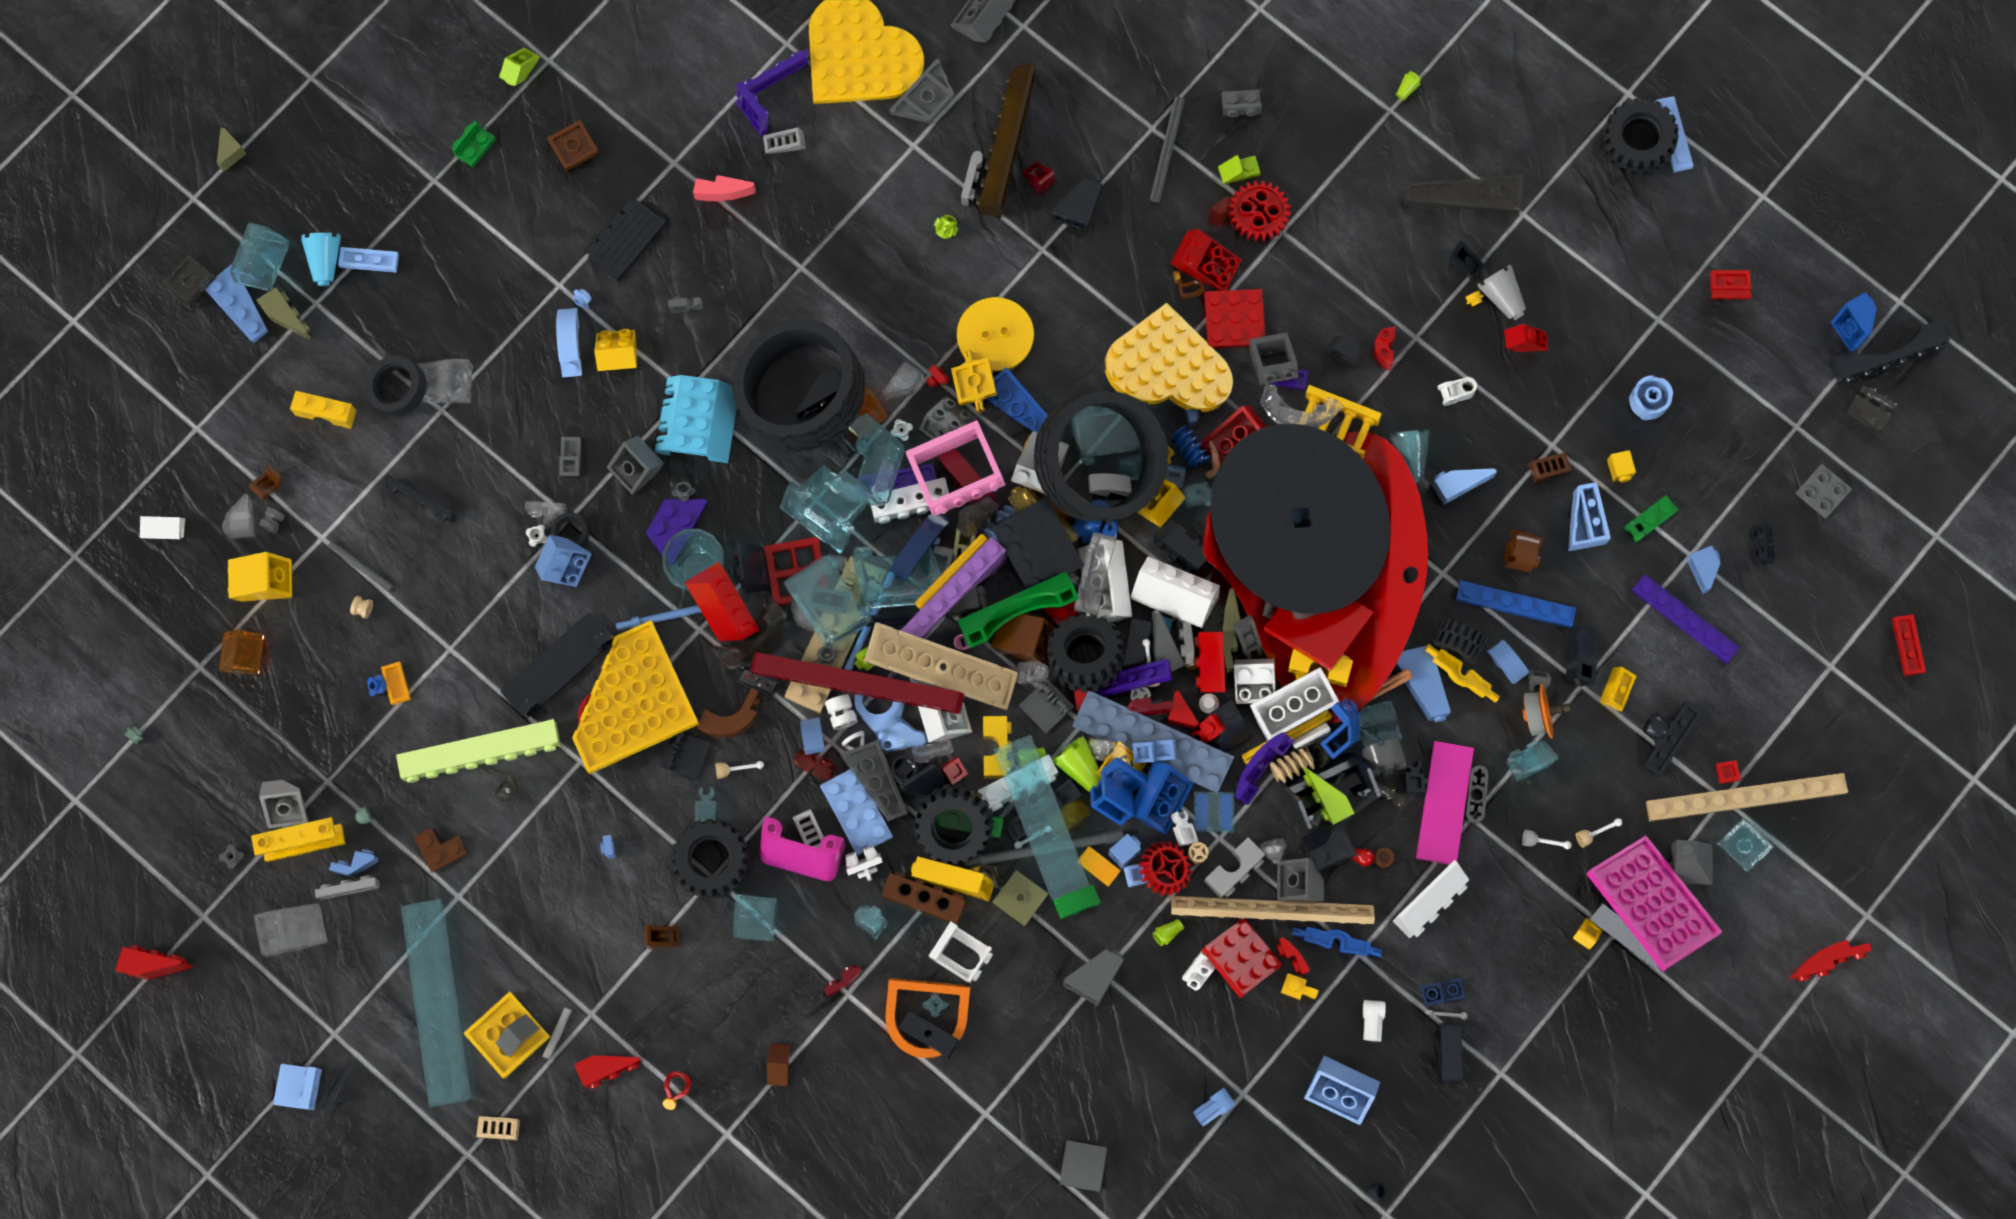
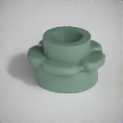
M133 726L132 729L126 728L127 732L124 735L132 742L138 744L140 740H143L141 737L143 733Z

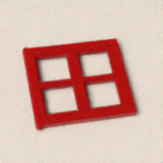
M818 537L764 546L774 601L772 603L773 606L809 600L810 592L803 593L800 575L817 572L819 588L827 589ZM812 546L815 564L798 567L795 549ZM790 550L793 568L776 571L773 553ZM795 576L798 594L781 597L778 579Z

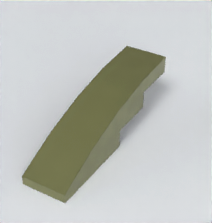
M1233 588L1229 590L1223 623L1226 673L1234 672L1231 652L1238 650L1233 624L1240 621Z

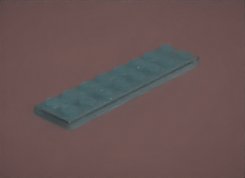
M1028 735L993 749L1051 900L1089 886L1032 736Z

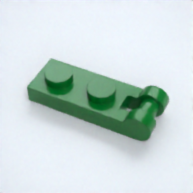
M1664 496L1637 518L1629 522L1624 529L1632 534V539L1637 543L1677 513L1678 509L1667 496ZM1639 525L1642 531L1639 532L1635 526Z

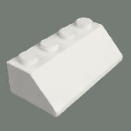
M1104 539L1079 548V556L1084 563V566L1081 567L1086 615L1095 614L1099 619L1104 617L1108 623L1131 618L1132 610L1123 541Z
M1147 557L1139 571L1131 599L1203 628L1219 599L1220 585Z
M944 663L940 665V669L943 671L946 668ZM910 678V681L913 683L933 686L931 684ZM964 702L960 714L918 706L929 743L946 741L972 733Z
M1320 667L1253 703L1250 707L1265 738L1269 741L1274 736L1282 732L1284 733L1331 708L1339 700Z
M1454 860L1393 920L1409 938L1413 935L1418 937L1425 930L1423 925L1427 921L1432 923L1439 916L1437 911L1441 907L1446 909L1453 902L1451 898L1456 893L1460 895L1468 888L1465 884L1469 879L1460 865Z

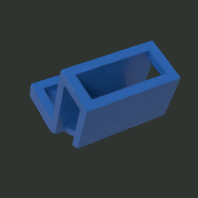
M1344 699L1331 707L1344 723L1320 743L1332 759L1343 755L1361 740L1360 713L1357 711V705L1352 700ZM1348 730V741L1342 746L1337 738ZM1333 742L1338 750L1334 753L1328 744Z
M1116 757L1102 769L1101 779L1097 786H1092L1090 789L1091 807L1121 826L1134 816L1133 792L1147 782L1146 775Z

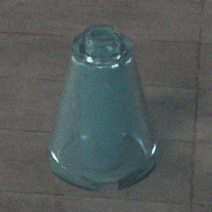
M1419 430L1390 434L1393 446L1404 458L1415 482L1419 483L1425 474L1430 436L1429 430H1424V434L1419 432Z

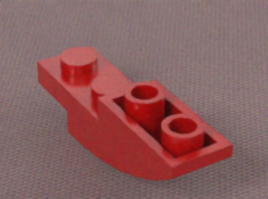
M1848 940L1833 944L1803 961L1790 975L1791 980L1798 978V981L1801 982L1811 979L1810 975L1817 974L1818 977L1829 975L1830 970L1835 969L1834 962L1835 964L1847 962L1848 957L1854 956L1855 960L1867 957L1866 953L1872 951L1871 945L1867 943L1850 947Z

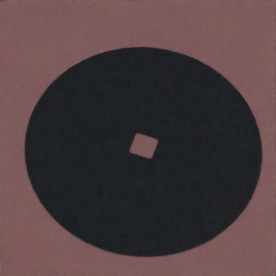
M1271 425L1259 429L1240 440L1226 455L1218 469L1211 493V520L1215 539L1221 554L1232 572L1255 595L1287 611L1321 614L1341 609L1353 603L1376 581L1383 569L1390 544L1389 511L1385 496L1374 473L1361 456L1345 442L1326 431L1307 425ZM1308 508L1312 526L1295 528L1291 510Z

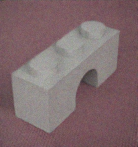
M1249 837L1233 852L1240 865L1237 871L1227 872L1219 865L1204 880L1219 898H1222L1224 895L1228 898L1236 890L1234 886L1238 882L1242 884L1250 876L1248 872L1252 868L1257 870L1264 863L1262 858L1265 854Z

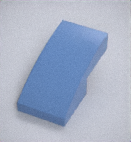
M1503 639L1487 651L1497 667L1503 670L1512 684L1517 683L1529 673L1521 659Z
M820 717L800 721L805 755L825 751Z
M1175 739L1132 743L1134 763L1177 759Z

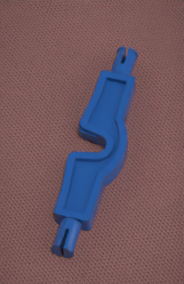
M1293 927L1292 935L1303 937L1304 942L1316 944L1326 949H1330L1333 940L1338 938L1341 942L1339 950L1342 953L1356 954L1367 957L1368 954L1378 957L1382 955V949L1371 947L1370 942L1351 938L1350 935L1341 930L1322 931L1307 927L1306 930Z

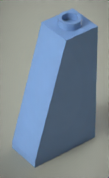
M1426 646L1403 651L1395 665V669L1398 673L1405 669L1411 671L1413 678L1404 683L1429 721L1435 720V722L1446 720L1451 711L1437 664L1433 662L1434 657L1424 651Z

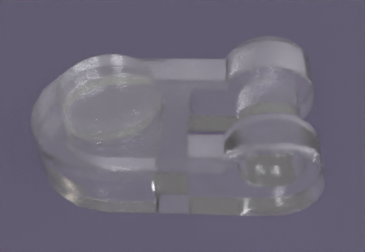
M1039 661L1019 662L1017 667L1019 676H1017L1016 683L1042 682L1047 678L1049 668L1045 663Z

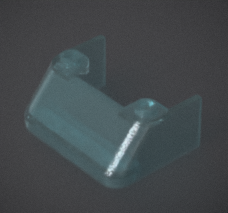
M865 413L856 417L848 428L858 436L856 448L864 456L858 478L855 479L846 471L825 480V484L846 501L882 506L890 500L905 449L901 441Z

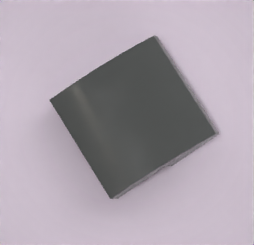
M1067 1140L1059 1185L1100 1192L1107 1147Z

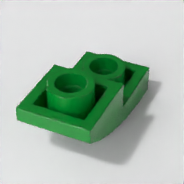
M1094 885L1081 888L1053 900L1060 919L1076 915L1080 911L1098 906L1101 903Z

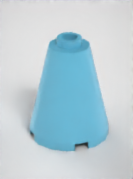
M309 233L310 237L305 238V234L302 235L301 240L313 282L318 283V286H329V282L334 280L341 235L337 234V237H332V233Z

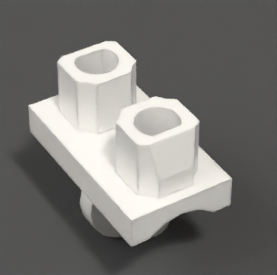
M873 845L863 849L866 858L858 860L856 852L845 855L848 875L858 872L859 878L866 876L868 881L872 880L871 874L878 872L875 865L882 863L881 854L877 853Z
M1201 951L1182 976V980L1187 982V986L1198 990L1214 971L1215 967Z

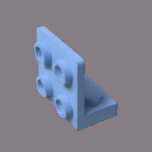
M281 1064L273 1104L314 1110L322 1069Z

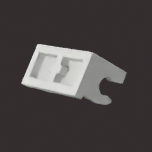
M140 516V538L181 539L184 537L185 518Z

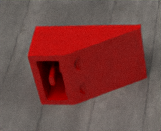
M1194 229L1187 231L1170 264L1190 277L1220 291H1226L1242 259L1201 230Z
M130 945V948L122 947L115 971L148 980L191 969L193 965L186 963L187 959L169 954L167 958L168 955L162 952L150 950L148 953V950L142 949V947Z

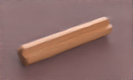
M1405 669L1386 679L1371 700L1412 679L1411 671Z

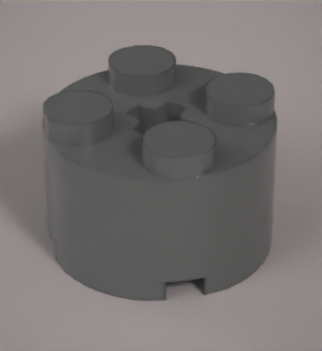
M1399 739L1386 740L1383 744L1378 745L1376 743L1362 749L1363 760L1371 768L1374 777L1382 775V777L1393 774L1395 769L1402 770L1408 767Z

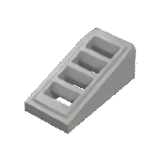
M799 127L763 135L766 154L806 148L804 133ZM787 137H789L790 144H787ZM779 138H781L782 146H779ZM772 139H774V145H775V147H773V148H772V145H771V140H772Z

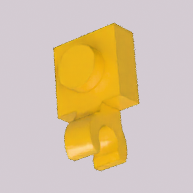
M1288 973L1281 993L1298 1000L1301 999L1302 995L1316 999L1319 990L1305 986L1307 980Z

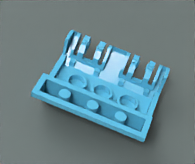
M684 375L668 377L666 387L668 388H665V394L673 396V398L663 400V405L665 406L662 407L660 424L662 425H659L658 429L661 432H667V435L657 437L656 441L658 443L655 446V453L671 456V452L707 456L709 461L728 463L737 412L732 385L720 380Z

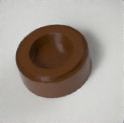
M1380 848L1374 854L1375 864L1383 869L1390 867L1395 859L1394 853L1388 848Z

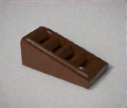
M1566 453L1531 461L1528 465L1535 483L1572 471ZM1559 459L1563 460L1565 468H1561ZM1553 461H1555L1558 470L1554 469ZM1546 463H1548L1551 472L1547 471ZM1540 465L1543 469V474H1541L1538 466Z

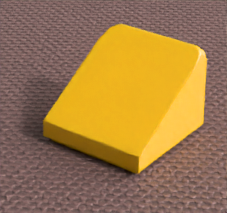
M1586 918L1573 938L1587 949H1591L1597 942L1603 929L1597 927L1591 920Z

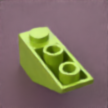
M1303 768L1306 774L1303 777L1307 785L1312 786L1314 790L1312 796L1317 804L1320 803L1322 807L1320 813L1325 821L1328 820L1334 825L1354 814L1347 797L1308 768Z

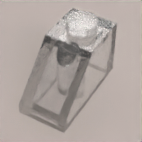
M903 362L882 392L883 398L890 400L914 395L916 390L920 391L925 383L924 374Z
M244 494L225 514L222 528L223 532L230 539L254 537L253 499L248 494Z

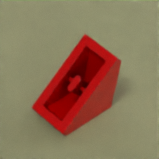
M1176 691L1172 701L1173 709L1170 711L1167 723L1195 730L1198 728L1199 723L1180 692Z

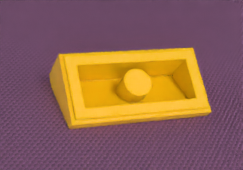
M1613 667L1600 702L1618 711H1623L1636 675L1623 667Z

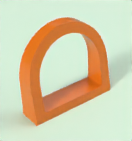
M899 978L889 979L885 1017L886 1026L890 1037L901 1050L920 1058H933L942 1055L930 1047H920L912 1044L901 1034L896 1023L898 989L959 995L958 1021L952 1036L959 1040L961 1039L968 1019L970 985Z

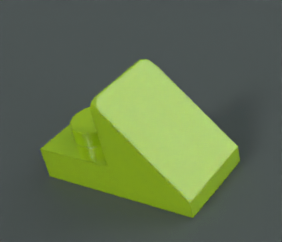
M1237 155L1218 166L1223 185L1260 176L1255 156L1239 159Z

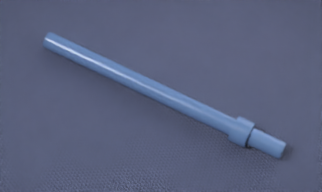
M696 605L642 618L637 616L631 618V620L616 623L617 631L637 627L652 620V623L701 613V610Z

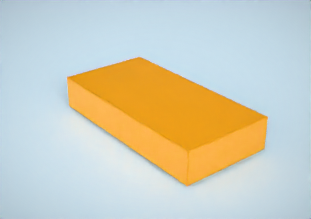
M401 662L381 667L383 678L387 684L386 689L390 704L396 705L411 700Z
M1088 846L1076 862L1107 887L1110 886L1121 872V870L1090 846Z

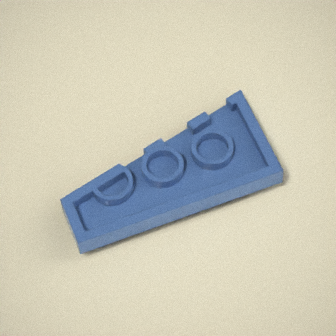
M234 263L203 287L253 344L268 332Z

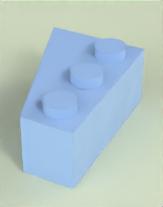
M1597 482L1579 485L1573 492L1568 551L1605 545L1611 539Z

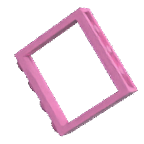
M977 420L906 451V455L933 517L941 513L944 514L955 507H961L966 502L979 499L984 494L997 491L998 488L1005 486L1003 477ZM979 438L994 474L932 500L918 464Z

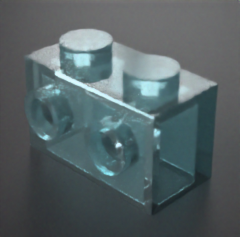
M866 904L864 908L861 906L854 915L856 926L875 940L888 924L887 920L883 917L882 911L874 905L870 907Z

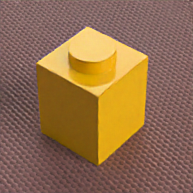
M1630 450L1611 454L1607 459L1613 482L1620 481V483L1630 481L1636 473Z

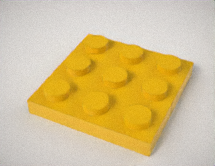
M511 992L507 993L464 1032V1035L503 1079L508 1077L551 1038ZM526 1014L540 1029L509 1058L496 1042L507 1026Z

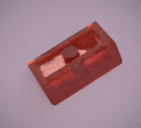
M1226 196L1209 209L1208 223L1218 227L1222 226L1228 212L1229 196Z

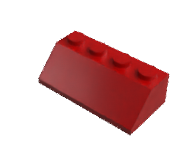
M719 561L684 582L719 641L744 640L759 630Z

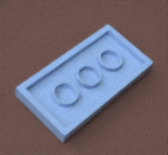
M851 769L820 785L857 856L864 853L863 849L870 845L876 847L893 838L876 804Z

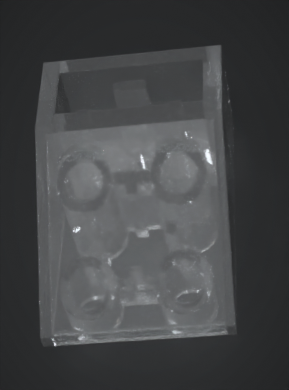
M445 359L417 364L424 372L427 383L426 393L422 400L423 403H470L473 366L469 359Z
M319 903L278 909L254 915L261 955L271 957L327 943Z

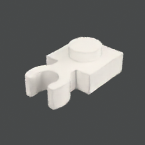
M1182 811L1181 813L1175 812L1171 814L1172 821L1176 824L1173 830L1179 847L1189 846L1198 842L1193 824H1188L1187 812Z

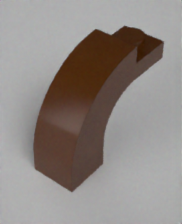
M751 688L743 706L734 715L722 717L705 710L696 727L697 730L714 738H730L745 732L754 724L759 716L753 710L754 708L757 709L761 702L759 691Z

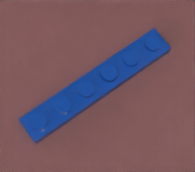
M1461 580L1455 601L1572 628L1576 612L1575 607Z

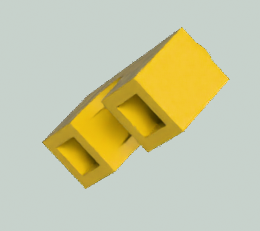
M295 391L290 407L295 416L311 420L319 417L330 421L333 425L350 429L357 412L350 403Z
M1294 649L1288 672L1305 676L1308 674L1309 669L1318 663ZM1343 655L1333 670H1328L1327 680L1329 683L1346 687L1353 660H1349L1350 657Z
M983 716V739L994 740L999 745V750L996 754L984 756V779H1001L1007 776L1008 773H1012V761H1008V753H1012L1011 741H1007V734H1011V722H1007V716Z

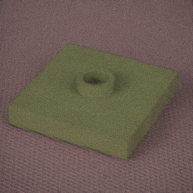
M1016 870L992 903L1025 927L1049 894Z

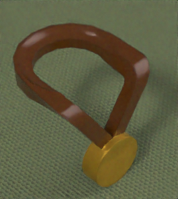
M1179 271L1173 272L1174 281L1176 284L1178 283L1182 299L1194 298L1204 292L1205 287L1201 281L1183 283ZM1191 285L1200 286V288L1193 293H1183L1182 287H1188Z

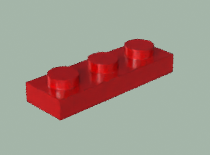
M1914 615L1892 618L1904 676L1924 674L1926 669Z

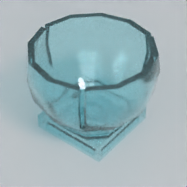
M685 529L671 537L674 546L668 540L662 552L663 572L672 585L689 593L690 591L684 582L718 561L725 569L724 548L714 535L701 529Z

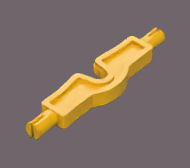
M1430 644L1426 646L1424 651L1434 657L1433 662L1444 669L1456 684L1468 687L1481 698L1487 696L1494 702L1498 701L1500 696L1491 690L1492 685L1474 670H1468L1463 676L1461 674L1462 661L1450 655L1444 649L1438 651Z

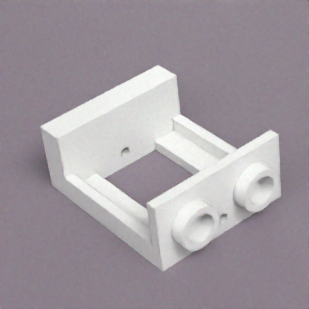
M950 922L929 954V958L971 984L972 980L975 982L978 980L982 973L979 969L983 963L988 964L993 954L990 953L992 947L986 946L958 928L956 924ZM952 937L978 953L980 961L974 969H965L942 954Z

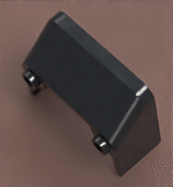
M1345 753L1315 767V770L1310 769L1345 796L1352 793L1354 796L1365 797L1369 792H1372L1377 797L1381 796L1371 768L1355 753ZM1304 772L1300 774V777L1295 776L1293 780H1287L1285 784H1282V787L1298 819L1308 829H1311L1310 822L1315 820V817L1318 815L1317 809L1321 808V805L1315 802L1312 796L1314 790L1312 786L1307 785L1303 777L1306 775ZM1340 772L1345 773L1340 782L1336 784L1338 774Z

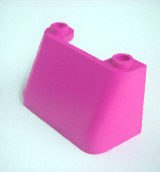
M765 816L762 825L759 854L764 864L823 881H831L836 878L846 847L843 838L834 835L825 836L819 848L795 842L781 836L782 825L778 820Z

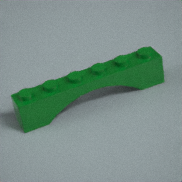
M1063 572L958 620V624L969 647L972 648L989 640L993 633L1002 625L1023 613L1040 608L1062 607L1079 598L1067 572Z

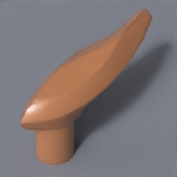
M1212 441L1209 442L1213 469L1206 472L1208 479L1216 476L1221 465L1220 457Z

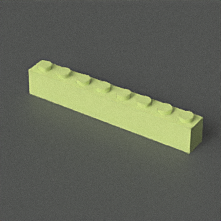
M552 719L397 754L396 757L400 778L407 781V783L419 781L421 777L435 778L439 776V773L443 772L453 774L458 772V769L465 767L467 770L475 769L479 764L483 763L493 765L498 763L497 760L501 759L510 761L517 759V756L523 754L525 756H532L541 750L545 752L554 751L556 747L561 746L557 723Z

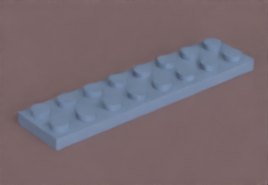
M1088 690L1072 727L1115 746L1120 741L1132 752V743L1175 739L1177 759L1161 760L1158 762L1171 765L1190 781L1218 793L1234 759L1233 755L1143 714L1130 711L1126 706L1091 690Z

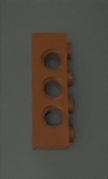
M900 872L889 874L881 895L883 899L948 923L953 922L958 926L966 905L962 895L953 892L951 895L946 894L943 888L934 885L933 888L927 887L925 882L919 879H914V881L906 879L907 876ZM903 886H909L911 892L909 895H902L900 889ZM928 893L930 895L929 901L921 902L919 900L920 894ZM940 900H947L949 902L948 908L940 909L938 907Z

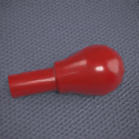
M1355 849L1357 855L1350 859L1362 866L1372 865L1375 857L1371 850Z

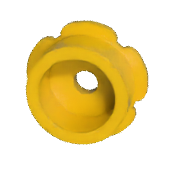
M1480 290L1466 296V304L1471 303L1474 306L1481 303V298L1484 297V294L1481 295Z

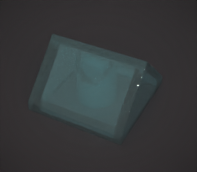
M1745 818L1737 822L1717 843L1746 872L1774 848Z

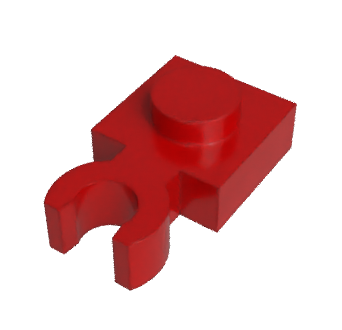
M1216 713L1201 722L1198 725L1200 729L1194 731L1191 736L1199 735L1200 741L1206 743L1208 740H1214L1226 728Z

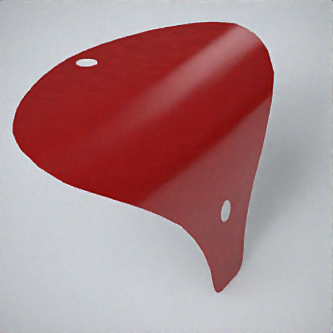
M1359 432L1346 433L1343 442L1354 446ZM1370 432L1367 433L1361 450L1365 451L1363 460L1374 473L1386 499L1390 518V544L1386 561L1378 578L1356 600V602L1372 610L1374 613L1344 654L1350 657L1349 660H1353L1347 685L1343 687L1329 683L1339 702L1344 699L1352 700L1358 707L1357 711H1360L1376 695L1393 671L1403 652L1419 612L1428 566L1427 531L1416 482L1400 452L1386 439ZM1210 511L1205 525L1203 540L1204 556L1229 581L1242 602L1247 615L1253 618L1267 659L1275 658L1276 678L1283 688L1298 680L1294 673L1288 672L1294 648L1264 631L1265 625L1270 620L1263 616L1265 601L1251 592L1235 576L1226 563L1215 539ZM1412 566L1417 569L1418 577L1413 583L1409 584L1403 580V572L1406 568ZM1331 708L1327 709L1332 719L1326 723L1341 722Z

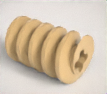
M1306 747L1305 751L1302 748L1298 749V754L1294 751L1291 752V758L1285 755L1284 762L1278 758L1276 764L1274 762L1269 763L1276 781L1279 782L1278 780H1281L1284 784L1286 783V776L1293 780V773L1300 777V770H1303L1305 767L1309 766L1312 770H1315L1313 758Z

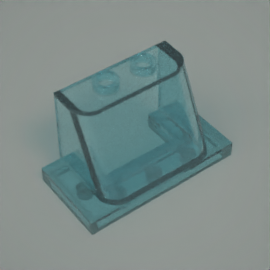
M822 465L801 486L793 481L788 484L780 509L841 554L846 549L854 526L851 524L866 507L869 498L843 480L839 475Z

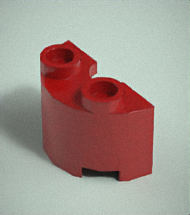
M1395 327L1382 329L1376 337L1372 350L1374 360L1381 365V368L1389 371L1392 368L1394 350H1391L1389 347H1392L1395 340Z

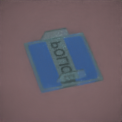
M1194 792V830L1196 832L1234 833V793Z

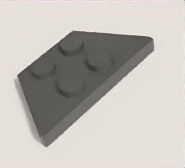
M936 59L890 108V114L930 123L953 99L954 92L949 85L948 78L941 67L939 59Z

